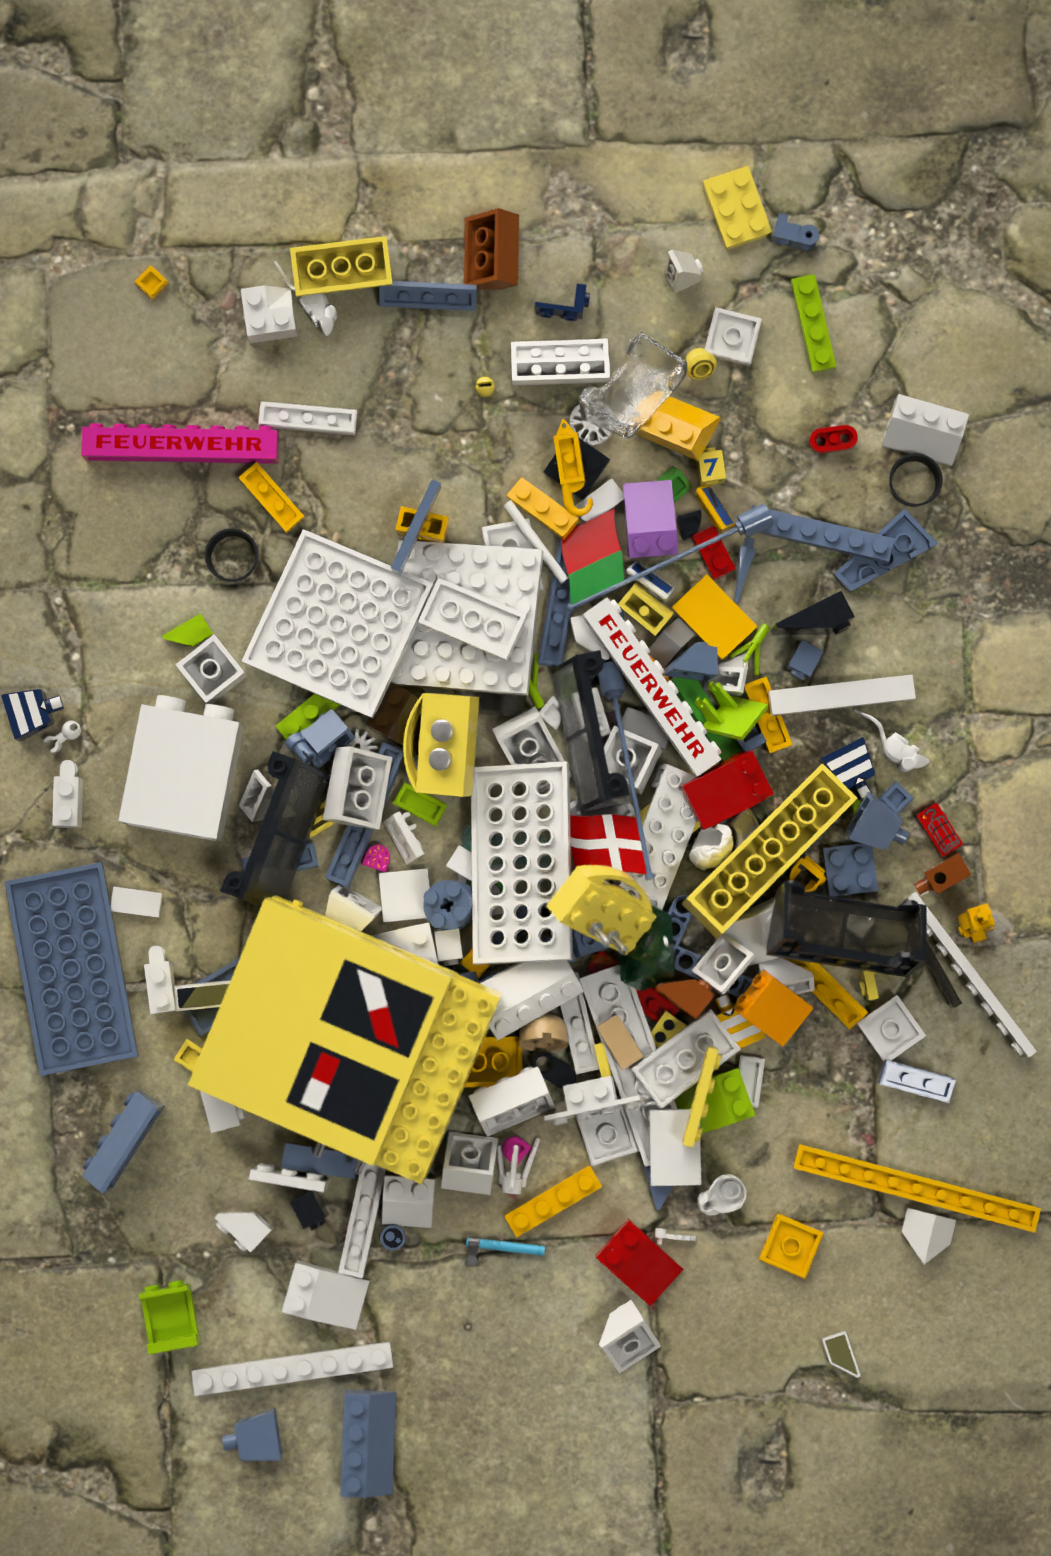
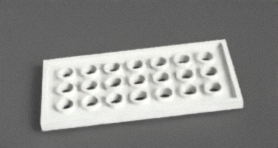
M564 761L474 767L473 792L471 796L473 964L573 960L572 928L560 923L553 913L546 918H543L540 914L542 906L551 901L571 875L569 763ZM543 782H549V792L544 795L540 794L538 791L539 785ZM520 783L525 784L526 792L521 796H516L514 793L516 785ZM495 785H501V795L495 798L492 797L490 794L491 788ZM544 806H549L551 810L549 817L541 819L539 817V810ZM519 808L526 809L527 814L523 820L515 819V812ZM496 809H501L502 818L497 822H493L491 820V813ZM550 831V841L544 844L540 843L539 835L541 832ZM520 832H525L527 835L526 842L522 845H517L515 842L516 835ZM500 833L503 837L502 843L499 846H493L491 844L492 836ZM544 855H550L552 860L547 868H541L539 864L541 857ZM521 856L526 857V867L517 869L515 866L516 860ZM495 858L503 860V866L498 871H493L491 863ZM544 880H550L552 883V888L547 893H542L540 890V884ZM520 881H526L528 885L527 891L523 894L516 892V885ZM497 882H501L503 884L502 893L500 895H493L492 886ZM520 906H526L528 908L527 916L523 919H518L516 910ZM496 907H502L504 910V915L499 920H494L492 917V911ZM545 929H551L553 933L552 939L546 943L542 942L541 933ZM526 930L528 932V940L523 944H519L516 936L518 932ZM501 931L504 934V940L501 944L495 945L492 937L496 932Z

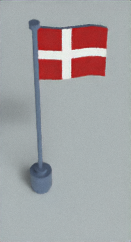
M614 662L603 663L598 679L602 696L607 697L608 700H613L636 817L613 814L596 816L570 815L572 856L575 869L577 866L587 865L608 866L623 872L644 874L645 880L649 881L655 879V874L651 872L618 699L626 692L624 678Z

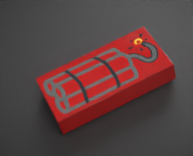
M938 803L915 816L941 858L963 845Z

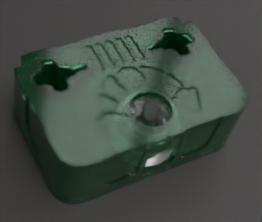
M652 905V912L656 915V919L651 924V928L641 936L635 948L627 955L619 953L621 981L639 991L671 980L675 974L672 918L669 913Z

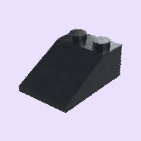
M839 591L775 623L771 632L773 635H828L832 632L838 635L851 626L850 622L855 616L842 591Z

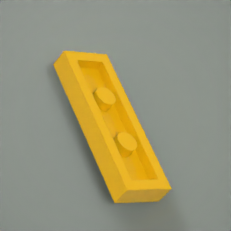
M257 462L238 477L286 533L305 518Z
M522 477L506 495L508 500H512L515 505L563 540L579 522L576 516L570 514L565 508Z
M767 676L745 684L744 690L748 700L764 703L769 707L757 722L760 732L766 739L765 745L768 753L771 754L792 746L793 744L782 716H771L768 691L772 689Z

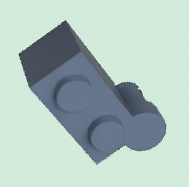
M330 709L328 712L320 715L318 720L310 727L292 734L286 740L285 745L303 763L311 764L308 760L309 758L318 769L334 756L336 747H345L356 737L333 709Z

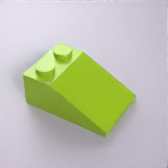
M738 1067L711 1077L715 1079L712 1094L707 1093L705 1103H708L709 1106L706 1117H701L700 1119L701 1134L756 1116ZM697 1083L674 1099L677 1109H691Z

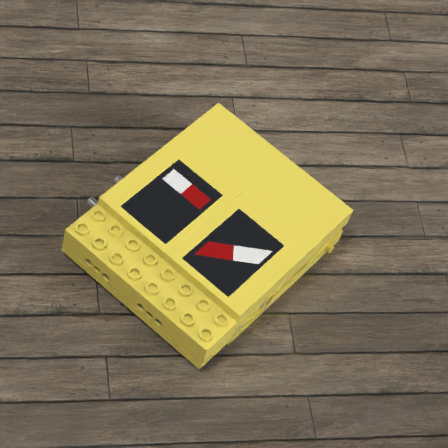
M277 895L272 896V898H265L188 1086L317 1141L313 1152L314 1156L321 1157L325 1146H328L358 1159L353 1169L355 1174L360 1175L362 1173L365 1163L372 1166L376 1164L422 1184L430 1171L503 993L302 906L303 902L297 899L291 902Z

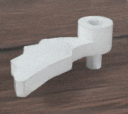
M655 1228V1237L658 1238L657 1244L662 1245L663 1238L696 1241V1236L667 1234L666 1229Z

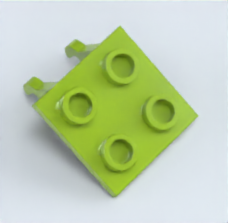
M713 681L709 683L708 688L714 693L720 704L718 710L716 711L705 698L703 701H701L700 697L695 700V705L702 711L707 720L703 724L707 732L742 741L769 708L764 703L731 696L719 682L714 685Z

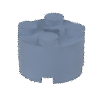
M458 880L439 881L424 893V913L433 927L442 930H455L466 928L472 924V887ZM453 901L454 905L450 908L449 904Z

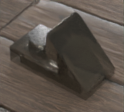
M478 692L477 697H479L478 715L514 718L525 712L526 695Z

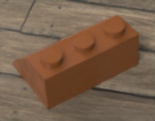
M497 208L466 217L464 284L477 285L478 290H503L518 286L519 214Z
M702 979L658 984L653 988V990L670 1001L691 1019H697L714 997V994L710 992L713 988Z

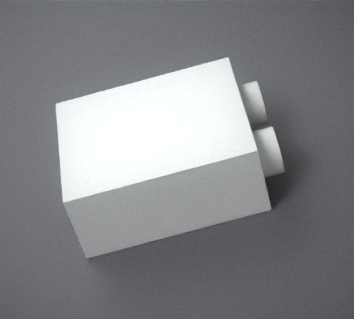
M157 695L155 707L141 704L118 821L129 826L222 842L244 727L239 722L233 721L235 710L232 708L205 704L203 715L184 712L185 700Z

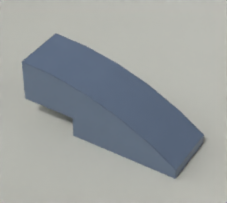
M291 1142L285 1143L281 1168L357 1179V1173L355 1174L353 1169L358 1159L330 1148H324L321 1157H317V1155H313L316 1146Z

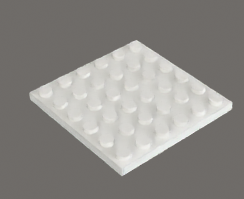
M303 529L242 662L374 719L435 585L404 571L399 576L392 572L391 566Z
M399 540L398 550H399V548H400V546H401L403 540ZM416 541L403 569L404 572L431 582L434 585L437 579L441 578L527 614L528 618L508 661L418 623L391 682L397 686L528 696L543 550Z

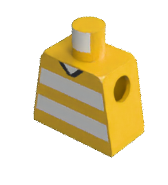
M729 994L715 999L720 1013L716 1015L740 1048L766 1038L764 1032L742 1017L733 1008L734 1005Z

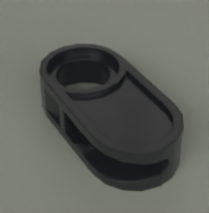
M540 1052L533 1057L531 1062L533 1068L536 1067V1061L539 1057H547L550 1060L549 1069L540 1071L542 1077L561 1089H563V1086L575 1084L576 1073L570 1066L546 1052Z

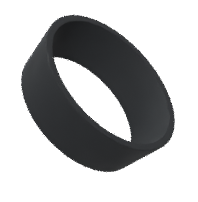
M919 453L905 455L895 462L890 471V490L895 499L903 505L918 507L928 504L941 491L943 484L941 469L927 455ZM919 462L926 465L932 471L935 477V489L927 501L919 504L909 503L896 494L892 485V478L897 468L902 464Z
M232 528L221 530L213 535L206 545V565L210 572L221 580L229 582L244 580L252 574L257 565V545L253 538L242 530ZM236 536L243 538L250 543L255 553V563L252 569L246 575L236 579H227L220 576L212 565L214 547L219 541L227 537Z

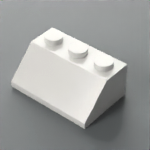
M898 394L894 401L882 447L907 454H924L935 462L952 466L963 438L969 414Z
M351 746L336 747L323 820L342 825L380 830L392 757Z
M538 1066L535 1068H525L518 1075L511 1078L504 1077L488 1088H478L473 1092L474 1094L469 1096L487 1137L555 1108Z

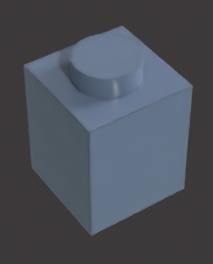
M801 640L786 669L791 671L789 674L799 680L805 678L808 680L824 651Z

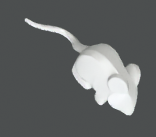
M274 261L287 285L295 291V286L288 280L279 264ZM325 294L302 296L299 299L302 307L308 316L312 318L315 326L318 327L320 325L325 336H328L337 319L336 308L329 304Z
M854 709V712L872 720L878 726L883 744V754L887 760L898 764L900 771L908 772L912 769L922 768L930 763V760L917 754L920 749L915 745H908L909 741L895 733L886 739L883 726L877 719Z

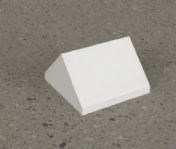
M723 933L692 971L722 996L756 956Z

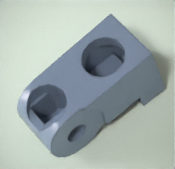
M779 213L773 232L772 243L801 250H810L815 247L819 239V231L815 226L810 224L801 226L787 222L789 216Z

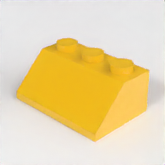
M657 392L639 404L629 425L636 435L699 461L721 418L666 394Z

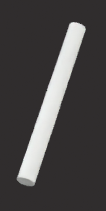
M512 500L504 505L505 509L533 547L543 550V560L561 584L569 579Z

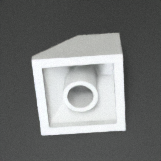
M632 1300L610 1313L599 1344L619 1374L661 1347Z

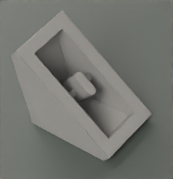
M677 618L650 646V653L648 654L654 660H657L662 668H665L696 633L681 619Z

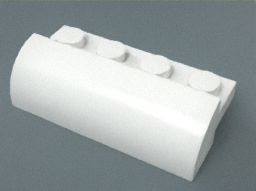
M608 339L511 342L512 386L610 383Z

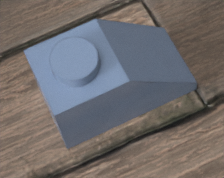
M706 642L694 643L693 646L683 651L664 669L663 676L704 682L709 681L718 675L717 647L708 646Z

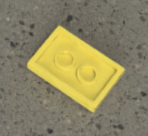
M749 166L703 181L702 184L726 250L772 235V230Z

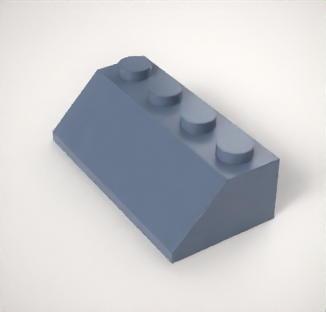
M141 1090L136 1091L135 1094L131 1092L123 1104L126 1106L125 1110L121 1115L118 1113L110 1124L113 1129L108 1136L105 1134L102 1136L96 1146L99 1148L95 1157L90 1156L83 1166V1169L86 1170L83 1177L103 1194L113 1189L165 1105Z
M346 1390L344 1394L340 1497L368 1498L393 1494L396 1391Z

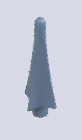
M745 537L744 545L739 547L735 604H738L740 601L745 579L757 550L753 548L755 540L753 538Z

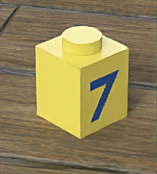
M705 448L699 461H697L700 487L725 483L726 474L722 450L716 451V448Z

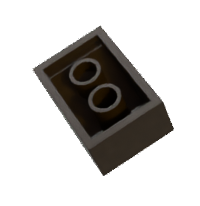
M390 682L374 719L369 718L366 725L373 732L403 748L406 724L419 698ZM421 715L417 721L413 738V754L416 756L419 755L418 741Z

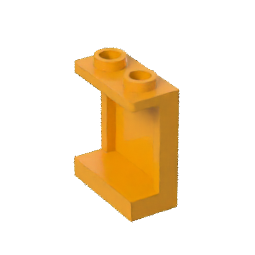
M765 969L754 977L752 984L744 994L739 996L733 1007L742 1017L782 1047H784L814 1009L803 998L791 991Z

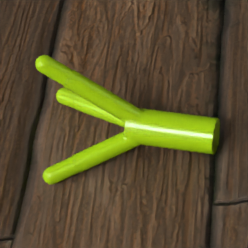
M762 623L753 640L732 652L730 658L749 649L743 658V662L746 663L755 650L754 675L758 676L760 645L771 628L767 624Z
M536 653L534 657L532 680L530 678L528 692L536 708L540 709L545 704L537 688L539 653Z

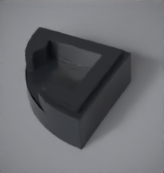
M701 509L677 516L684 541L690 539L698 531L702 519Z

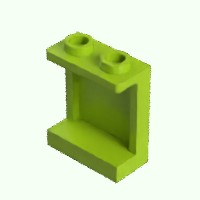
M183 1280L169 1282V1287L160 1289L158 1284L144 1287V1292L138 1294L142 1302L148 1344L146 1345L148 1355L197 1346L201 1343L191 1283L184 1284Z

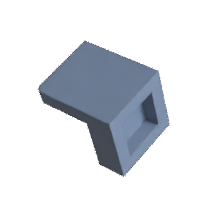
M754 726L743 741L735 739L741 751H753L765 744L766 739L762 733H758Z

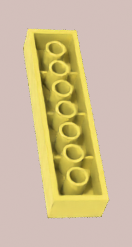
M822 763L685 899L682 905L718 939L840 817L857 797Z

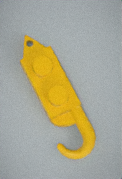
M562 419L557 434L553 438L564 506L570 514L584 516L590 512L593 506V499L589 498L587 506L583 509H578L574 506L572 493L581 490L585 485L579 434L571 428L565 419Z

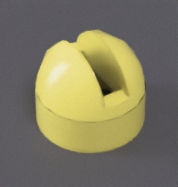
M489 377L479 378L475 385L476 392L481 397L491 396L495 390L493 380ZM489 383H491V386H485V387H480V388H479V384H489Z

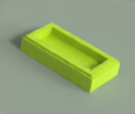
M404 782L393 802L394 805L437 827L448 807L445 803L426 793L415 792L413 786Z

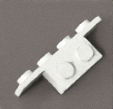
M607 1076L563 1086L567 1111L546 1115L544 1120L550 1123L553 1122V1126L568 1123L567 1119L576 1117L577 1121L592 1118L591 1114L598 1112L601 1115H609L615 1113V1109L624 1107L625 1110L639 1108V1103L646 1101L645 1097L640 1095L617 1100L613 1077Z

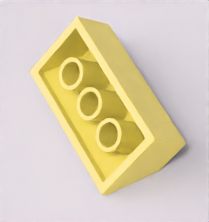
M386 236L290 248L296 297L393 285Z

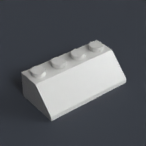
M568 960L516 963L480 983L503 993L490 1025V1029L497 1040L585 992Z

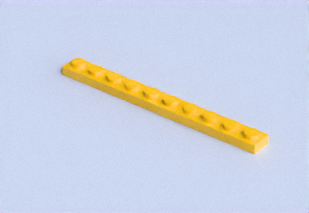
M798 1144L792 1167L797 1170L1034 1233L1036 1232L1041 1208L802 1144Z

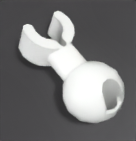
M68 721L62 726V732L56 736L46 737L44 742L49 743L51 740H57L55 747L50 751L51 753H56L61 749L64 741L67 739L74 740L79 737L81 727L75 721Z

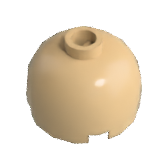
M551 1011L524 1025L520 1028L519 1032L520 1048L537 1052V1047L546 1048L545 1052L566 1048L569 1039L564 1020L555 1014H551Z

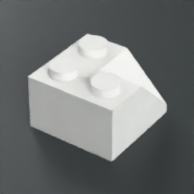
M264 285L241 289L247 337L250 343L298 337L290 288Z
M215 634L176 664L206 704H213L247 677L246 673Z

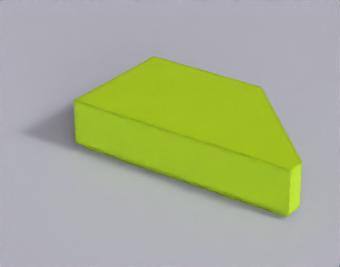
M200 613L162 637L166 641L195 647L214 634Z

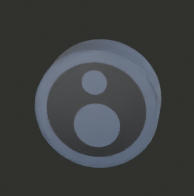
M389 1225L381 1233V1243L388 1250H398L405 1243V1231L398 1225Z

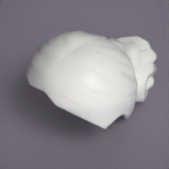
M731 1174L721 1175L714 1180L709 1190L699 1194V1210L711 1216L738 1210L746 1201V1188L738 1177Z

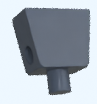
M867 792L845 830L850 840L883 850L888 849L892 840L903 845L909 836L908 831L900 828L903 823L900 815L870 792Z
M276 1408L237 1421L235 1423L236 1434L222 1436L224 1451L238 1449L239 1458L242 1461H278L283 1457Z

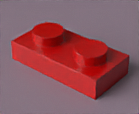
M712 526L693 535L692 539L697 546L719 534L715 526ZM722 540L698 550L713 581L736 569Z

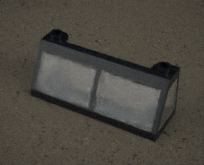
M600 650L575 655L552 669L581 813L629 804L630 799L626 778L620 773L609 774L592 692L593 680L603 668Z

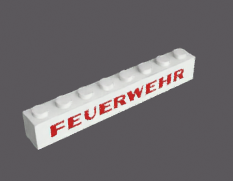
M608 597L585 612L582 617L695 777L699 776L722 760L719 756L722 753L714 741L711 743L705 736L707 730L700 721L695 722L690 714L693 711L685 700L683 702L679 700L676 695L679 693L678 689L671 680L669 682L665 680L662 675L665 672L657 660L654 662L648 655L650 650L643 640L639 642L634 636L636 630L631 622L622 619L619 614L622 610L614 599L610 602Z

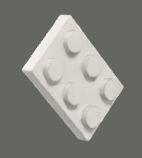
M260 1163V1165L250 1170L249 1180L319 1192L327 1190L329 1179L323 1178V1174L309 1172L307 1175L299 1174V1171L291 1169L278 1171L274 1170L275 1165Z

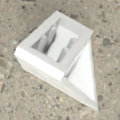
M748 651L718 663V675L705 682L703 689L710 691L708 688L709 683L713 681L714 685L719 682L729 695L741 697L748 670V661L744 663L743 658Z
M258 769L253 771L239 804V807L252 822L264 819L275 790ZM286 804L281 818L296 816Z
M907 1207L901 1232L925 1265L951 1244L956 1220Z

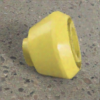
M703 348L694 349L686 356L685 372L692 379H706L713 374L717 367L715 356Z

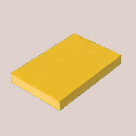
M707 574L671 608L703 642L708 643V646L717 647V656L721 661L758 627Z

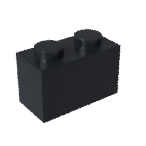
M310 1190L290 1202L303 1230L310 1227L312 1231L327 1222L325 1218L329 1215V1212L318 1191Z

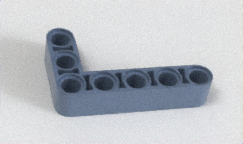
M681 895L673 900L659 933L668 938L669 956L666 959L653 957V959L660 964L699 980L701 978L692 969L702 959V956L678 946L692 916L689 911L684 914L677 911L676 903L688 897ZM674 922L679 926L678 935L670 936L666 932L668 923ZM661 936L656 938L651 950L652 954L656 953L659 945H662ZM682 955H688L692 959L690 968L683 969L680 967L679 958ZM741 974L737 978V986L734 989H728L726 993L739 998L752 984L753 979Z

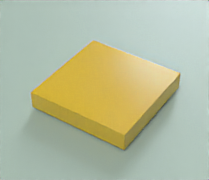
M777 1213L759 1260L806 1279L824 1232Z

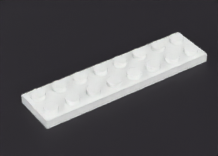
M624 962L581 977L579 980L585 991L584 994L596 1027L618 1014L644 1056L622 1070L598 1031L600 1040L605 1046L607 1059L621 1099L638 1095L645 1097L646 1102L639 1103V1108L625 1111L644 1165L647 1167L651 1165L649 1110L677 1109L675 1100H673L661 1109L631 1070L632 1067L654 1052L656 1046L627 963Z

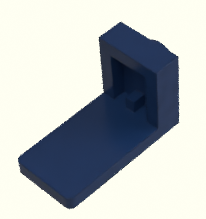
M577 283L574 307L535 302L534 312L539 313V316L544 318H553L554 315L562 316L567 321H577V319H582L584 307H589L590 293L586 292V284Z

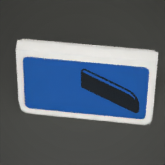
M635 561L626 570V577L630 578L647 570V568ZM653 572L633 581L638 582L663 603L667 601L674 591L673 586Z

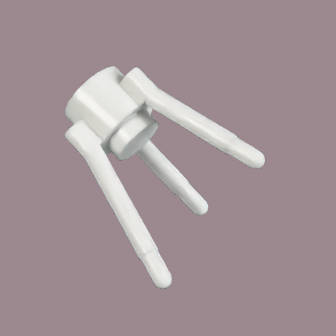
M539 1138L535 1139L522 1177L521 1173L516 1172L518 1145H515L513 1148L511 1171H506V1176L502 1146H497L498 1184L502 1185V1192L521 1194L522 1187H526L527 1177L540 1142Z

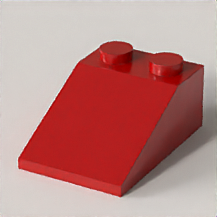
M752 750L734 754L681 786L702 830L749 809L774 794Z
M629 1218L595 1254V1257L649 1306L658 1299L684 1270Z

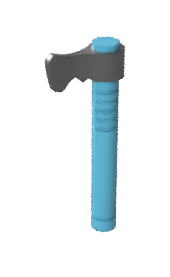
M469 1235L466 1241L468 1252L465 1265H478L477 1251L483 1248L544 1256L545 1246L484 1240L480 1236Z

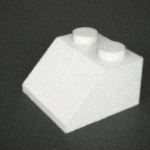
M614 725L604 746L609 774H622L626 778L630 790L619 730ZM624 730L635 791L642 795L662 750L659 744Z
M449 1131L441 1188L490 1195L498 1138Z
M386 1174L383 1190L382 1224L432 1228L436 1178L427 1177L422 1184H419L401 1175Z

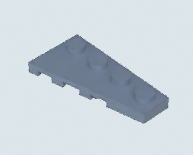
M904 508L877 533L878 535L895 538L889 564L852 556L833 576L850 593L935 547L938 543Z

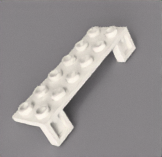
M659 764L651 785L656 791L642 824L651 872L655 874V879L646 881L644 874L625 872L647 894L652 912L656 915V920L660 917L697 821L681 788L682 785L696 777L668 764ZM614 880L613 884L622 887L631 895L639 898V893L634 887L625 882Z

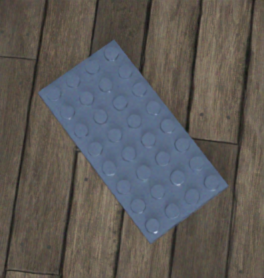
M103 862L5 881L40 1076L138 1057V1048Z

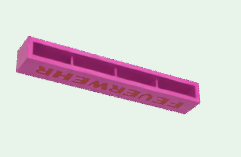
M92 423L89 424V427H82L81 456L85 461L255 464L257 462L258 464H279V433L269 426H261L259 430H249L247 426H235V429H225L224 426L214 425L210 426V429H201V426L187 425L186 429L177 428L175 425H162V428H152V425L139 424L138 428H128L126 424H114L113 427H104L103 424Z

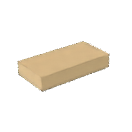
M618 1014L596 1027L622 1070L644 1057Z

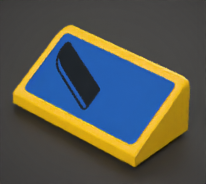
M706 485L696 489L695 497L718 533L722 534L732 528L735 523L712 487Z

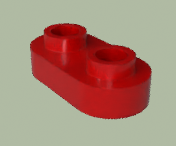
M850 425L819 428L810 435L809 447L817 454L847 451L852 449L857 443L858 434ZM846 435L849 441L844 443L840 437ZM819 438L823 439L825 445L819 446L816 440Z

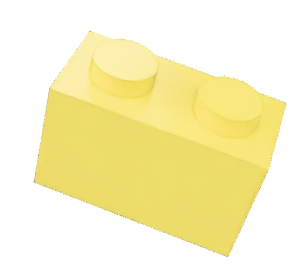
M635 582L618 603L619 607L655 636L674 613L638 582Z

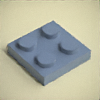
M853 844L822 849L828 896L836 897L878 891L872 846Z

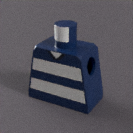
M41 689L1 695L14 739L19 742L54 725L52 713L64 709L60 695L47 699L45 692Z
M863 737L819 760L820 764L823 763L848 789L853 787L859 800L864 798L867 792L872 794L866 780L875 776V771Z

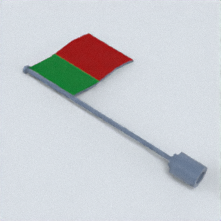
M763 503L738 515V521L734 522L735 528L624 580L623 556L615 530L614 508L574 527L564 540L561 538L562 554L570 582L571 604L567 605V610L573 613L574 609L736 532L740 536L744 534L746 538L774 526L772 516Z

